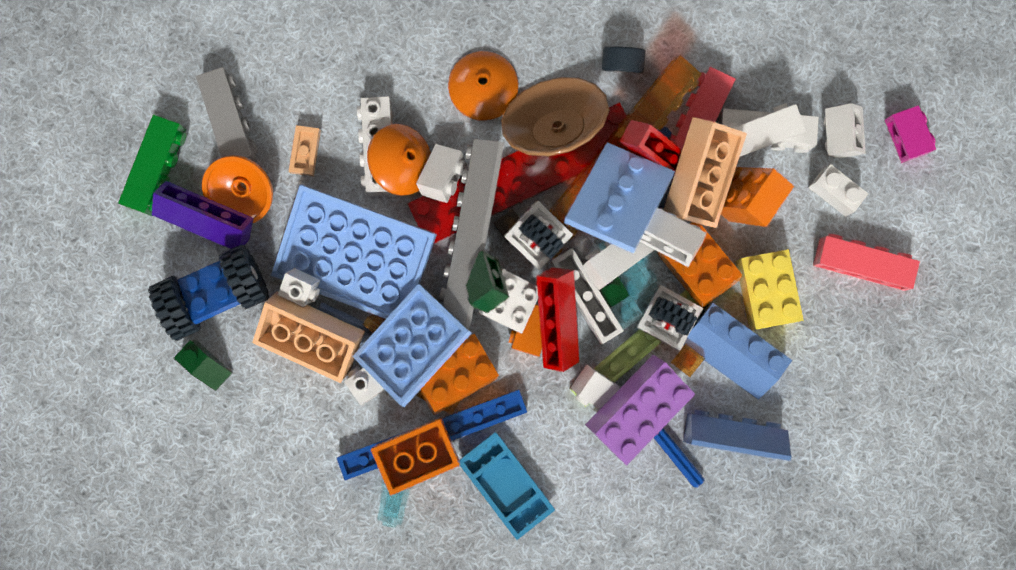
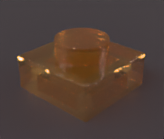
M372 314L366 318L362 325L374 333L386 319Z
M686 343L671 363L688 377H691L705 357Z

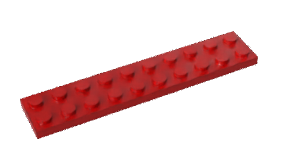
M619 102L609 107L604 126L590 141L572 151L552 156L527 155L521 151H516L502 158L491 217L592 169L606 143L630 151V149L619 142L630 123L621 103ZM462 178L458 180L456 192L450 196L447 203L425 196L407 203L418 227L437 234L434 244L457 232L452 230L454 217L460 216L461 207L457 206L459 192L464 193L466 184L461 183Z

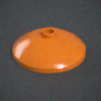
M478 51L464 56L453 67L448 81L449 95L454 106L463 115L474 120H492L502 116L507 106L517 97L518 78L514 68L504 57L493 52ZM481 78H485L487 80V83L485 85H481L479 83V80Z
M403 124L388 125L377 131L369 143L367 151L369 170L375 181L387 192L400 196L414 194L419 191L416 183L428 161L431 151L425 139L413 128Z
M225 156L213 162L204 173L202 180L203 197L254 218L253 223L262 219L269 211L273 201L272 184L266 172L254 161L242 156ZM241 182L246 185V188L241 186Z

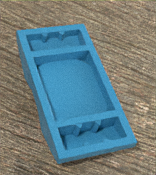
M497 432L493 433L460 459L461 468L516 540L555 511V508Z

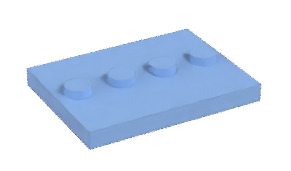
M606 143L565 217V223L634 253L675 171L610 143Z
M418 284L352 357L401 406L405 407L468 338L471 332L424 287Z

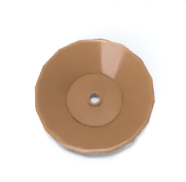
M558 77L539 82L522 91L507 106L501 120L502 135L512 148L527 155L552 156L572 151L590 141L604 126L609 112L607 96L595 83L581 78Z

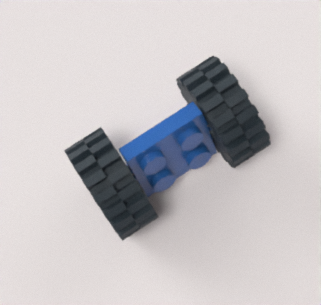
M239 245L220 254L219 261L180 279H177L176 276H171L149 286L148 293L150 294L149 300L152 302L151 306L156 312L157 319L159 318L160 325L162 328H165V332L167 335H170L172 340L178 341L200 331V322L241 304L244 309H249L270 298L258 264L245 245Z

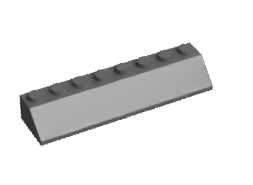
M474 139L473 145L468 144L465 159H470L468 169H463L461 183L466 184L464 193L459 192L457 206L461 207L459 217H454L452 230L457 231L455 240H450L448 254L452 255L451 264L446 263L443 277L448 278L447 287L441 288L439 299L440 302H444L443 306L469 331L474 308L468 302L466 283L478 253L481 250H485L504 142Z

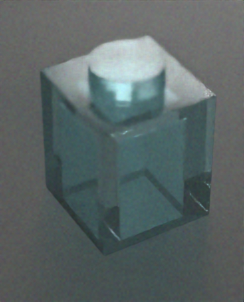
M631 296L610 308L622 329H625L644 316Z
M387 488L383 490L377 520L382 521V525L396 528L397 525H401L404 520L409 493L400 491L390 496Z

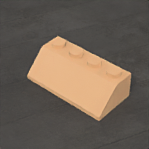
M693 117L663 211L675 214L677 218L717 228L747 133Z

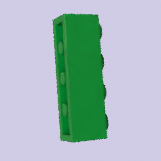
M152 115L118 204L152 216L153 193L165 181L169 182V172L171 168L176 166L178 161V149L186 141V128L179 123Z

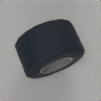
M604 47L602 70L620 73H643L646 51L634 47Z

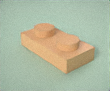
M296 125L288 172L314 176L321 134L319 128Z

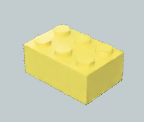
M789 249L744 257L735 261L737 269L742 273L739 282L747 321L751 331L804 321Z

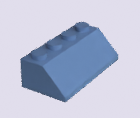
M710 303L705 307L683 344L758 400L780 379L793 361L714 303Z
M695 410L694 414L687 413L683 439L685 443L791 461L788 430L781 429V424L766 422V426L757 425V420L742 418V422L733 421V416L718 414V418L709 417V412Z

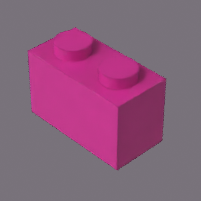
M919 105L893 114L884 120L901 163L927 155L936 150L935 138L929 132L926 124V115L921 111Z

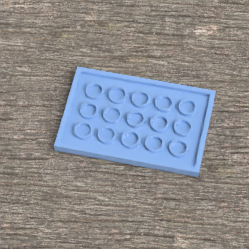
M300 185L271 276L283 280L285 273L296 268L320 280L318 285L320 289L319 294L387 319L409 293L420 284L437 234L311 187Z

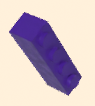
M165 181L153 193L152 216L229 249L242 244L246 245L250 240L254 218L168 181Z

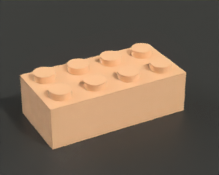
M277 291L264 304L252 343L341 383L352 368L355 360L352 356L358 351L365 331L309 305L302 307L279 296Z

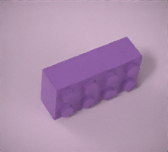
M652 355L585 426L627 466L691 400L695 393L665 361Z

